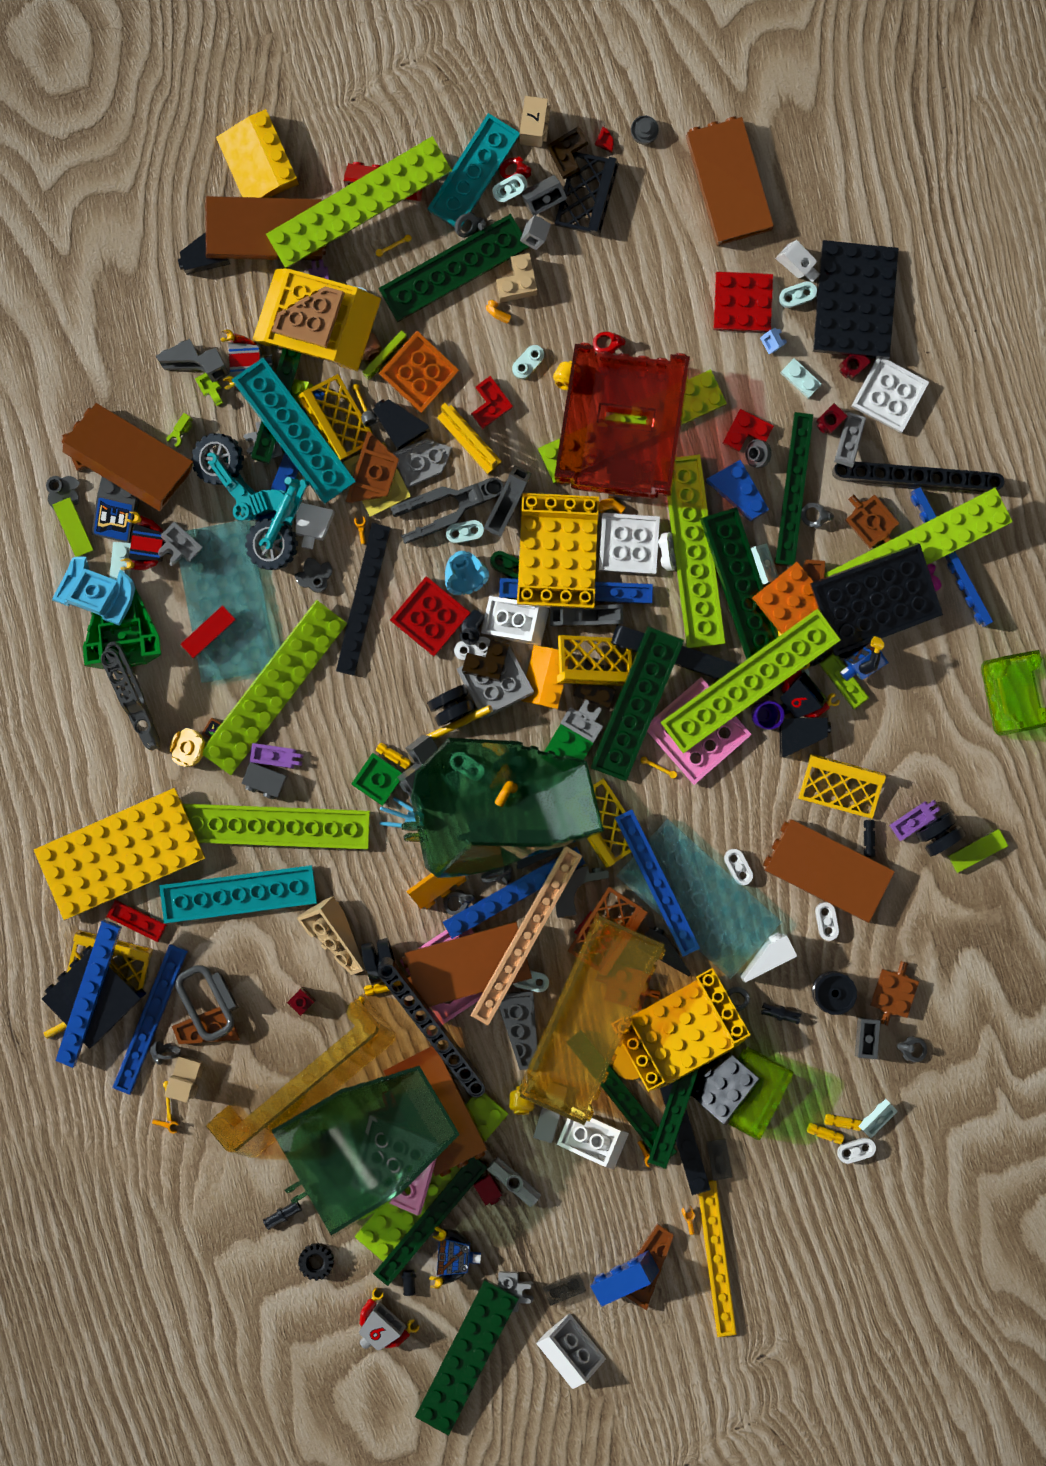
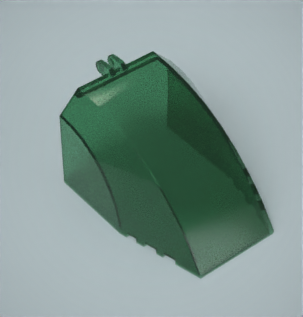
M448 738L415 772L411 802L416 822H405L401 825L402 830L405 831L418 830V833L405 834L404 841L420 842L425 868L437 878L468 876L498 869L581 841L604 831L587 761L567 755L564 757L557 756L555 752L550 750L543 752L539 750V747L532 745L526 747L519 741ZM508 781H513L518 786L517 791L510 793L503 807L496 805L495 800L504 784Z
M420 1066L340 1089L271 1130L300 1180L286 1188L285 1192L291 1193L302 1185L305 1192L293 1197L291 1200L292 1204L309 1196L332 1238L398 1197L460 1135Z

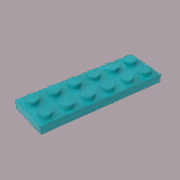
M488 113L453 167L452 172H450L430 203L427 211L455 227L456 220L461 215L467 214L468 211L472 212L518 140L520 132Z

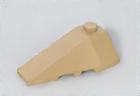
M334 897L320 901L297 917L307 934L312 938L315 936L323 943L321 947L324 950L329 949L335 955V960L351 975L365 970L346 915Z

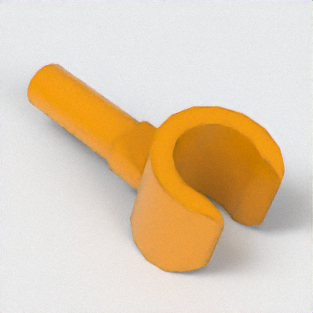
M355 517L354 523L359 530L361 544H366L364 535L366 520L363 517V523L357 524Z
M155 1119L152 1121V1124L168 1128L172 1134L177 1133L176 1130L170 1128L172 1124L179 1125L177 1121L173 1120L169 1123Z
M640 1140L637 1143L643 1152L645 1165L649 1167L647 1161L650 1154Z
M690 1206L691 1211L685 1213L684 1208H682V1214L688 1223L689 1234L693 1235L692 1222L695 1218V1213Z

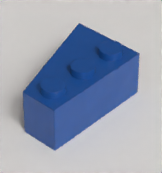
M741 460L712 475L705 481L719 495L732 504L734 508L737 507L738 512L750 522L769 510Z
M648 1250L628 1262L612 1268L606 1274L600 1273L595 1276L594 1282L590 1287L602 1307L650 1285L660 1270Z

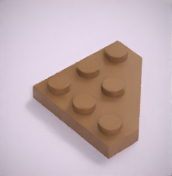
M326 286L319 289V292L310 297L303 298L289 309L278 312L272 332L327 348L345 293Z

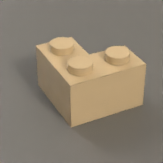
M530 253L512 256L511 266L514 276L496 279L500 303L537 295Z
M184 1055L178 1056L173 1075L169 1078L164 1096L185 1103L193 1099L194 1096L196 1097L199 1085H196L198 1077L201 1078L204 1072L203 1061Z

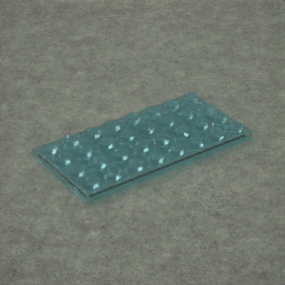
M248 520L185 531L203 547L190 562L182 556L179 560L192 633L222 605L236 619L197 655L201 683L260 673L275 654L259 567L251 562V558L246 553L248 552L247 548H245V543H247L246 535L249 534V529L251 528V523Z
M666 819L648 839L649 845L700 946L698 950L731 979L782 921L670 820ZM633 856L616 876L663 918Z

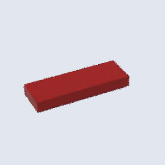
M222 605L180 645L194 659L236 619Z
M116 899L106 916L156 942L160 941L167 924Z

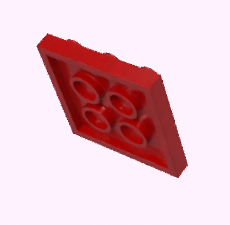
M716 272L713 330L770 331L773 274Z
M426 576L392 616L390 621L435 657L463 621L470 615V612Z

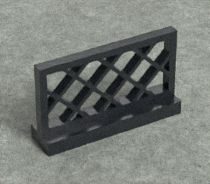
M575 152L573 153L575 160L582 158L588 164L566 178L564 186L566 197L574 193L578 201L568 206L566 200L560 202L555 226L592 233L593 236L600 237L619 163L617 158H604ZM597 162L605 163L604 169L596 174L592 166ZM590 167L594 176L585 181L580 173ZM579 175L583 183L573 188L571 179ZM597 178L600 183L599 188L591 192L587 184ZM586 186L589 194L580 199L576 191ZM592 197L595 201L594 206L586 210L582 202ZM581 204L585 212L575 217L571 209ZM569 211L573 219L567 223L560 222L562 215ZM587 215L590 219L589 226H580L578 220Z

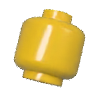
M565 361L559 364L553 375L555 385L558 388L568 390L576 386L581 377L578 364L573 361Z
M517 1086L516 1090L511 1091L509 1094L510 1110L514 1111L516 1115H529V1112L534 1109V1092L528 1090L527 1086Z

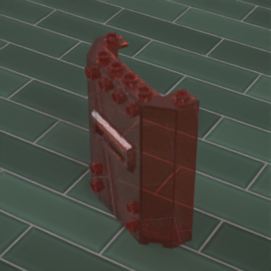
M589 343L575 344L554 475L556 482L560 484L570 483L571 488L575 490L649 499L658 498V494L671 496L690 369V356L683 353L671 354L670 361H668L666 358L630 357V355L624 353L612 355L606 351L595 353L594 346H591ZM606 412L647 417L646 424L605 419Z

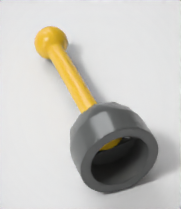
M354 384L352 389L356 392L364 410L361 416L362 423L365 427L373 426L378 422L377 416L374 412L367 410L359 391L360 387L358 384Z

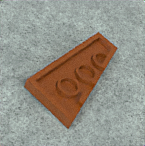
M658 1223L635 1257L649 1250L660 1271L650 1285L626 1295L627 1298L646 1311L674 1236L673 1233Z

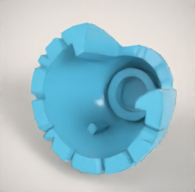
M457 551L448 559L445 569V584L450 593L454 595L471 594L473 591L476 592L481 589L483 584H486L488 581L489 571L487 567L472 553Z

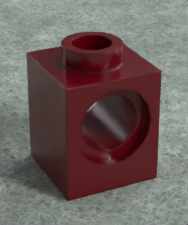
M850 354L840 363L839 367L841 369L839 371L846 379L849 377L852 380L870 364V361L866 356ZM850 361L856 362L858 366L856 370L849 367L848 363Z
M833 403L817 419V428L823 434L827 433L830 435L848 416ZM826 417H833L835 424L829 425L826 422Z
M302 987L287 1003L301 1016L316 1000Z
M491 1173L474 1183V1187L485 1206L489 1203L492 1206L501 1200L502 1191Z

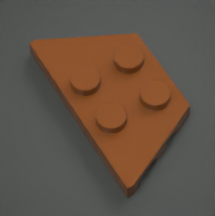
M369 431L367 432L353 475L356 482L350 486L346 497L347 503L388 497L399 463V459Z

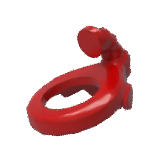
M519 156L518 158L513 157L505 160L500 166V175L504 179L512 176L505 173L506 168L511 164H517V170L514 174H521L526 179L532 174L531 168L525 165L524 160Z
M601 332L594 337L593 348L599 354L612 355L616 350L625 345L626 340L612 332ZM603 336H608L611 339V344L606 348L597 346L598 339Z

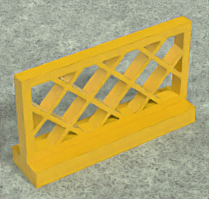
M339 374L310 389L308 388L297 396L311 422L340 461L362 449L364 442L357 440L359 431L367 435V432H371V430L363 425L362 414ZM336 380L339 386L338 393L329 390L330 383ZM320 390L324 392L323 401L316 399L313 391ZM327 394L337 396L335 405L326 402ZM340 398L348 401V409L338 406ZM325 406L334 409L332 418L324 414ZM337 410L347 413L345 422L335 419ZM350 415L357 417V426L348 423ZM334 423L344 426L342 435L335 433L333 429ZM347 427L356 430L354 439L345 436ZM344 440L353 442L352 450L346 452L343 447Z
M446 403L441 405L442 413L437 419L487 475L491 473L502 461L452 405L448 406Z
M559 635L560 674L557 675V683L623 686L632 665L631 650L625 649L622 655L615 648L616 645L611 644L612 638ZM564 640L570 641L575 646L570 652L564 647ZM583 641L588 642L592 646L588 653L580 646ZM601 642H605L610 648L605 654L598 647ZM576 649L584 656L579 662L572 656ZM593 650L601 656L597 663L589 656ZM611 651L619 657L615 663L607 657ZM567 658L576 665L573 669H565ZM585 659L593 665L590 670H586L581 665ZM603 660L611 667L608 671H604L599 666ZM620 661L626 665V672H621L616 666Z
M810 753L798 799L873 819L886 775ZM811 768L820 769L823 776L813 781L810 776ZM836 773L841 778V781L831 786L827 776ZM825 778L829 788L819 792L815 783ZM851 778L857 779L860 786L850 791L845 782ZM843 783L848 792L837 797L833 788ZM870 783L878 785L876 792L868 796L864 786ZM811 785L814 786L818 793L812 797L804 796L805 788ZM862 788L866 798L856 802L852 793ZM832 790L836 799L831 802L824 801L821 795ZM850 795L855 804L844 807L840 800ZM869 800L871 804L870 813L862 812L858 805Z
M604 778L564 804L606 868L631 853L630 848L625 851V847H629L626 844L625 838L623 843L613 841L615 831L621 832L619 828H616L617 822L615 818L613 827L603 825L604 815L617 817L619 816V811L621 814L626 812ZM601 784L606 790L605 798L595 796L596 787ZM583 796L590 797L589 808L582 807L578 799ZM594 799L604 800L602 811L592 809ZM607 801L615 803L617 807L615 814L605 812ZM591 812L602 814L600 824L592 823L590 820ZM602 828L612 830L610 840L602 838ZM612 844L623 846L621 854L616 858L611 852Z
M78 930L75 933L67 972L71 969L70 964L75 961V957L79 960L82 958L77 952L78 945L85 946L86 948L90 945L93 947L97 934ZM117 940L110 962L122 976L123 974L120 969L127 965L130 967L133 975L126 978V980L128 981L136 977L139 982L137 991L141 988L143 989L153 949ZM117 955L123 956L127 963L118 967L113 957ZM135 960L144 962L143 969L136 972L132 965V962Z

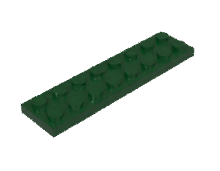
M509 214L484 228V230L473 234L379 287L378 290L398 323L530 247L520 241L522 232L513 216Z
M735 507L703 517L700 521L747 660L779 636L777 628L752 599L764 587L738 508Z
M647 626L590 766L591 769L627 781L684 639Z
M487 1279L484 1280L415 1415L417 1419L448 1436L450 1435L519 1299L518 1296Z

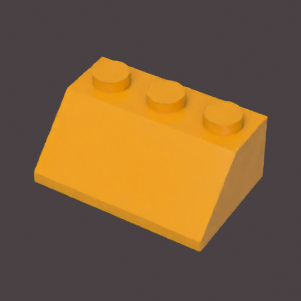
M533 646L526 677L534 690V694L521 701L555 710L558 709L564 683H557V675L560 674L558 649ZM569 658L565 661V669H568Z
M454 856L406 892L420 909L425 907L427 910L436 903L434 899L438 896L443 898L451 892L449 888L456 884L458 887L467 881L465 877L468 874Z

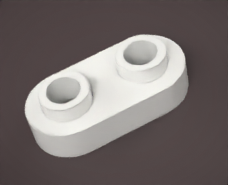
M662 533L658 540L662 551L661 565L666 571L676 570L672 533Z
M480 637L474 645H467L460 641L456 644L454 653L458 659L465 660L466 654H462L460 649L466 647L467 653L483 656L487 654L490 640L486 637ZM480 643L486 644L484 650L479 649Z
M737 849L728 850L725 853L724 861L734 881L739 885L749 884L752 881L753 873L744 855ZM732 855L737 856L736 862L730 860ZM741 872L746 873L745 879H740L739 874Z
M822 902L815 909L818 931L824 940L831 941L837 938L839 934L836 912L832 904ZM826 908L828 910V914L822 915V909ZM827 927H830L832 930L830 934L825 933Z
M869 1138L857 1139L840 1145L837 1150V1156L843 1163H853L872 1157L876 1151V1146ZM868 1144V1149L862 1150V1146ZM847 1149L850 1150V1154L844 1156L843 1152Z

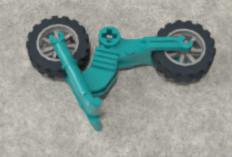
M219 433L203 436L202 440L197 441L195 444L196 448L192 450L193 458H191V461H193L194 465L193 470L197 472V476L203 479L205 483L224 485L236 500V505L233 507L234 517L238 520L254 521L260 515H266L274 510L277 511L274 518L258 521L255 523V526L249 529L250 532L246 535L247 543H245V548L248 550L246 553L251 558V562L265 570H279L288 566V563L293 561V556L297 554L296 546H298V541L295 538L297 537L296 533L291 530L292 521L303 500L306 488L310 486L306 479L299 481L298 479L286 477L284 482L289 485L287 492L283 490H264L256 493L239 473L243 468L242 461H244V455L241 453L243 451L238 446V442L229 435ZM215 445H219L217 453L213 449ZM223 447L227 451L226 454H222ZM275 549L281 552L277 557L275 556ZM269 550L271 553V558H267L265 556Z

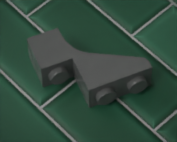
M190 339L181 341L178 345L163 350L160 354L156 355L164 370H201L209 376L212 383L229 375L216 347L198 355Z
M517 466L513 467L484 529L492 534L502 536L514 514L522 493H524L532 473Z
M619 604L595 605L594 609L550 607V626L599 627L623 624V605Z
M428 735L420 736L405 748L408 752L409 760L415 764L398 776L401 782L399 783L400 787L410 796V803L415 808L424 810L430 805L428 766L433 757L440 752L432 737Z

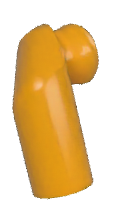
M489 300L488 305H486V311L495 319L508 324L511 315L496 309L498 303L494 300Z
M613 498L599 501L600 513L613 509L617 513L622 514L626 506Z
M513 781L506 782L497 796L495 804L503 807L510 793L517 791V784L513 783Z

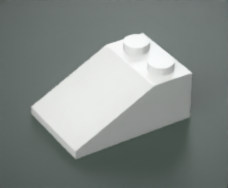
M489 596L481 633L541 646L549 608L545 606L517 605V600Z
M777 932L769 936V940L764 943L740 975L741 980L747 982L797 957L787 935Z
M571 1109L557 1145L604 1167L615 1169L629 1133Z

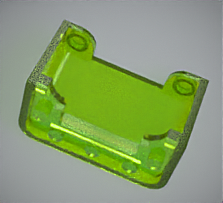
M1039 650L986 660L981 665L993 729L999 736L1046 727V707L1041 708L1034 676V670L1039 669L1042 663Z
M747 1047L746 1050H742L739 1060L762 1080L728 1124L748 1136L760 1140L792 1079L793 1070Z

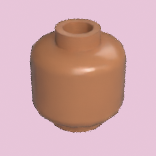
M372 332L362 357L363 360H374L382 349L379 340Z

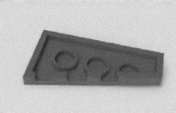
M533 991L506 993L499 1009L519 1069H539Z

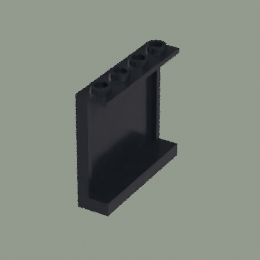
M91 945L82 952L84 956L80 960L77 958L70 964L71 969L68 972L64 971L57 978L59 982L56 985L52 983L44 991L46 995L42 1000L66 1025L68 1024L93 949ZM111 963L109 964L83 1042L89 1049L97 1044L147 994L142 988L137 991Z

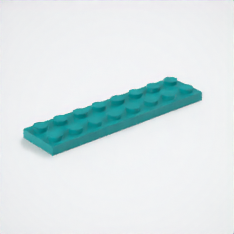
M261 358L232 379V382L303 477L308 481L324 505L356 482L264 358Z
M313 865L159 885L164 923L317 903Z

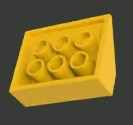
M266 109L248 116L216 137L242 197L269 198L299 185Z

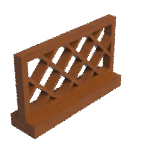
M609 886L569 947L568 952L606 977L645 918L648 910ZM610 892L617 896L619 904L607 906L606 897ZM630 904L636 908L632 915L623 916L621 906ZM619 906L621 917L610 919L608 909ZM606 909L608 920L597 922L595 915L597 911ZM622 920L624 926L622 931L613 933L611 922ZM609 923L611 933L600 935L598 925ZM596 926L598 936L587 938L586 928ZM612 936L613 945L603 949L601 938ZM599 939L600 950L590 952L587 941ZM585 942L587 952L579 954L573 949L577 943ZM602 953L603 960L599 966L592 962L590 954Z

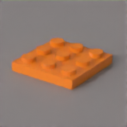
M416 331L378 374L415 409L422 413L459 369L423 335Z
M798 562L752 597L781 634L818 609L810 586L813 580Z

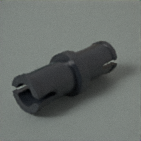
M765 1002L762 1005L764 1009L761 1010V1015L777 1018L778 1021L785 1020L796 1024L800 1022L801 1012L785 1009L784 1006L777 1007L766 1004Z
M295 1200L284 1208H278L277 1212L263 1219V1223L270 1230L281 1222H287L288 1218L296 1213L301 1212L302 1207Z

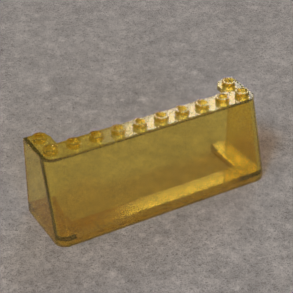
M596 913L521 1081L519 1097L582 1125H585L586 1121L590 1122L594 1113L592 1102L593 1100L597 1101L600 1095L601 1082L605 1083L608 1077L609 1064L613 1065L616 1059L617 1046L621 1047L624 1041L625 1028L629 1029L633 1019L630 1017L632 1012L637 1011L641 1001L638 1000L640 994H644L649 983L646 982L648 976L653 975L657 966L654 963L658 959L662 960L666 949H664L663 942L603 914Z
M363 993L353 1000L347 1008V1017L355 1026L244 1120L241 1119L229 1104L206 1125L226 1151L248 1158L257 1157L394 1042V1030Z

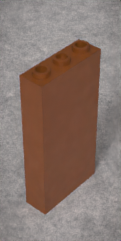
M733 116L727 118L722 123L716 121L709 123L708 127L691 128L687 132L686 140L717 246L772 231L774 225L743 118Z
M206 196V258L280 260L266 233L318 204L322 199ZM326 246L302 260H321L323 255H326Z
M97 403L92 408L89 407L86 410L81 421L78 420L70 434L67 433L62 440L63 453L158 511H161L192 472L193 461Z
M789 819L788 822L784 821L780 829L782 834L779 839H775L771 847L774 850L771 856L767 855L763 866H765L764 871L869 923L895 871L792 819Z
M517 921L405 952V957H402L404 968H408L410 976H407L408 980L429 1007L484 992L519 929ZM527 957L512 984L532 979Z
M433 1046L383 1071L411 1129L441 1142L433 1170L435 1176L440 1174L443 1177L451 1173L450 1169L457 1165L459 1169L468 1164V1159L472 1157L479 1159L486 1155L485 1151L488 1149V1146L448 1066Z

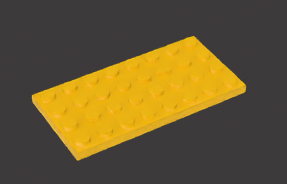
M172 788L33 849L63 920L206 859L176 788Z

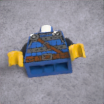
M874 636L871 643L855 648L844 658L848 667L840 673L846 681L855 675L863 680L889 663L881 652L884 648V642L881 638Z
M435 1227V1230L439 1232L438 1236H433V1238L439 1241L436 1274L439 1277L430 1276L429 1280H435V1284L430 1286L431 1288L439 1289L442 1285L452 1283L463 1277L465 1273H468L469 1263L480 1264L481 1252H470V1242L457 1230H443Z

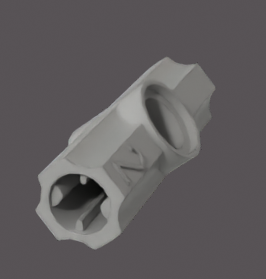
M497 1156L489 1164L487 1170L529 1207L538 1201L541 1193ZM511 1178H518L519 1183L516 1186H511L509 1180Z

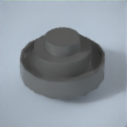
M647 115L637 117L631 126L633 140L642 145L654 142L659 132L656 120Z
M759 439L751 441L745 451L747 463L754 468H763L770 462L772 456L770 445L766 441Z

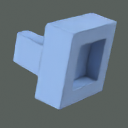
M771 329L760 337L768 354L774 353L787 343L786 339H781L779 334L782 332L780 329Z

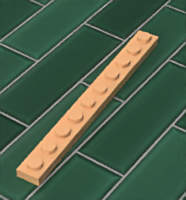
M567 846L563 848L471 1013V1017L487 1026L490 1024L580 862L582 855Z

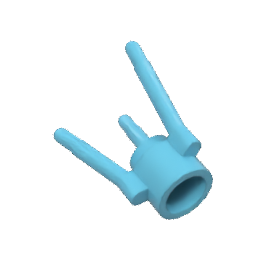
M393 797V800L411 812H408L406 815L380 807V810L404 818L405 823H408L381 821L380 825L413 830V828L419 829L423 814L419 813L420 810L409 806L396 797Z

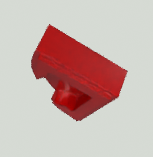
M602 127L595 146L612 153L614 147L612 135L608 129Z

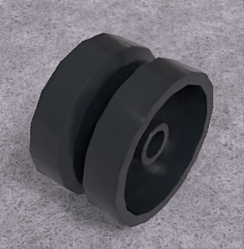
M464 684L427 702L431 712L444 710L435 716L438 727L461 719L476 709L471 699L459 702V700L468 695Z
M952 811L933 819L916 832L920 842L931 840L925 847L930 857L948 849L966 836L962 826L952 827L957 821Z
M388 937L378 940V953L371 942L361 945L363 963L371 985L382 983L378 975L379 960L383 957H390L395 961ZM385 966L382 970L389 971L391 967Z
M827 971L820 974L814 980L812 998L814 1003L824 1012L831 1015H841L848 1012L854 1006L857 999V989L854 982L847 975L837 971ZM833 990L838 991V993H835V997L832 996Z

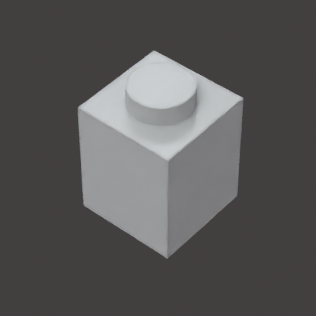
M534 215L526 223L520 241L537 250L545 242L551 224L543 218Z

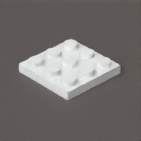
M877 358L851 407L902 433L929 382L887 359Z
M602 513L599 571L656 574L660 517Z

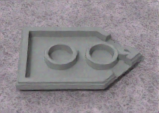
M426 438L394 452L393 454L399 459L398 468L407 488L443 473L452 447Z

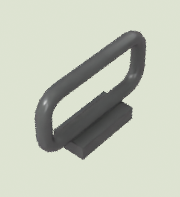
M203 965L193 966L178 975L175 984L176 990L201 1038L206 1041H215L231 1032L235 1021L231 1011L238 1009L239 1006L223 975L219 972L212 975L210 970ZM196 973L204 975L227 1020L224 1028L212 1034L207 1033L183 987L184 980Z

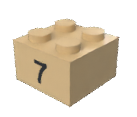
M525 96L520 127V145L542 147L543 141L547 142L548 125L545 123H549L551 113L548 99Z

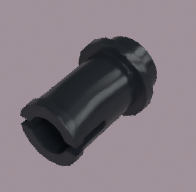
M405 1270L401 1275V1278H403L404 1296L416 1294L415 1278L417 1275L414 1270Z

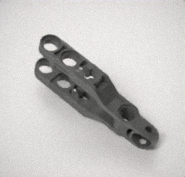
M489 478L460 490L442 486L396 504L390 509L393 512V517H398L449 496L454 497L459 502L457 512L436 519L433 523L424 527H416L414 531L401 535L404 544H407L458 523L466 510L500 496L504 487L498 478Z
M115 641L110 642L101 656L102 665L122 708L127 713L134 730L139 734L143 745L150 751L158 749L160 747V738L154 727L153 718L146 705L139 682L122 645ZM116 646L119 649V653L115 649H109V647ZM139 721H146L148 723V726H140Z

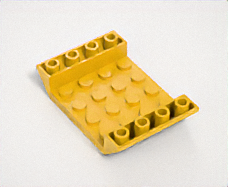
M288 268L275 269L252 340L265 346L271 347V345L335 362L340 367L358 372L381 298L360 288ZM326 286L345 293L327 348L272 332L278 312L289 309L303 298L310 297L319 292V289Z
M522 493L517 605L594 609L599 497Z
M713 968L698 975L696 981L631 1017L626 1015L611 1023L648 1092L673 1083L736 1048L751 1036Z

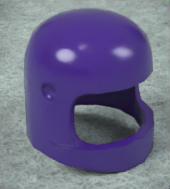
M763 701L753 707L751 718L753 723L759 728L771 730L778 728L782 724L784 710L776 702ZM778 708L780 711V720L777 724H775L778 719Z

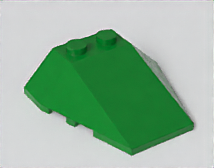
M136 587L132 604L120 626L103 620L101 615L91 612L92 616L87 628L86 640L83 644L85 667L104 669L101 656L108 643L113 641L122 645L131 667L145 665L162 655L160 637ZM116 646L109 647V649H115L119 653V649Z

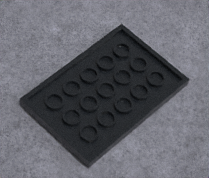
M822 241L813 352L862 355L868 358L889 360L899 248Z
M915 543L810 583L819 611L840 638V641L831 647L835 656L871 643L874 636L882 639L943 615L920 543Z

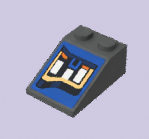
M101 477L92 535L130 543L134 523L127 522V519L134 520V514L129 512H137L140 499L106 478Z

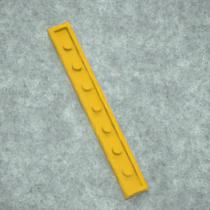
M709 1180L708 1183L711 1190L699 1193L698 1196L717 1337L737 1334L716 1180Z

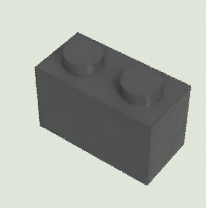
M555 175L529 187L521 193L527 209L533 216L567 199L563 187Z
M250 762L241 784L246 785V790L256 793V790L264 792V797L273 800L274 797H280L288 776Z
M858 1017L855 1045L856 1057L866 1059L878 1058L880 1020Z

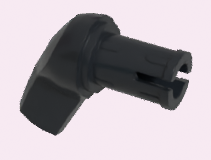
M474 609L463 621L460 639L465 644L474 645L478 642L480 638L479 627L484 620L482 613Z

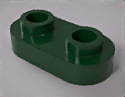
M503 551L494 552L490 558L491 567L512 579H518L519 573H515L513 569H519V559ZM500 559L503 561V564L498 565L496 561Z

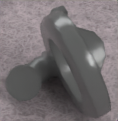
M468 211L467 214L461 215L456 220L454 229L458 236L466 238L474 234L478 228L480 231L484 230L487 223L484 218L477 217L474 213ZM470 219L471 229L467 233H462L460 229L461 224L465 220Z
M808 503L802 508L801 519L807 526L818 528L823 523L833 520L834 514L826 511L824 506L819 503ZM811 507L819 511L820 516L816 522H811L807 518V510Z
M500 861L497 867H491L489 871L485 872L481 876V880L490 883L502 879L503 883L507 885L512 877V868L504 861ZM499 875V876H497V877L487 879V878H489L490 876Z
M456 890L445 896L443 905L446 912L454 916L468 908L470 903L474 901L475 896L465 894L462 890ZM452 896L459 898L461 907L457 911H452L448 907V900Z
M741 987L729 989L727 991L729 997L733 993H740L744 997L745 1001L742 1005H735L733 1003L737 1012L744 1010L750 1000L748 992Z
M910 1036L906 1041L897 1044V1048L903 1053V1058L907 1061L920 1062L926 1057L927 1045L920 1038ZM920 1043L923 1047V1052L920 1057L915 1058L911 1054L914 1051L913 1044Z
M157 1041L151 1046L149 1052L153 1060L158 1065H161L163 1059L169 1060L178 1057L181 1054V1049L171 1046L170 1043L164 1045L162 1042ZM166 1052H174V1053H176V1054L171 1055V1056H163V1055H162L163 1053H166Z

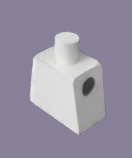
M797 240L789 243L775 258L797 278L806 276L813 282L820 275L813 267L817 262L816 259Z
M305 503L300 504L296 513V534L304 536L301 547L313 549L315 539L324 540L333 519L334 510Z

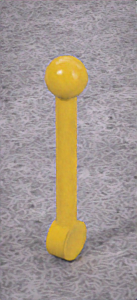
M405 235L403 239L382 250L377 249L375 252L376 256L382 257L386 251L404 242H410L412 239L411 235Z
M645 756L641 757L640 761L642 764L647 763L668 774L672 779L677 777L675 771H669L649 761Z
M169 1081L163 1083L165 1092ZM166 1097L167 1121H172L170 1098Z

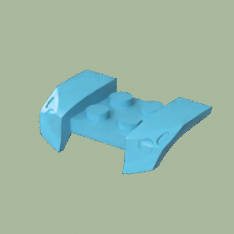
M73 557L52 600L66 606L71 604L101 615L103 620L120 626L132 604L135 592L133 580L122 570L119 571L117 580L88 570L87 557Z

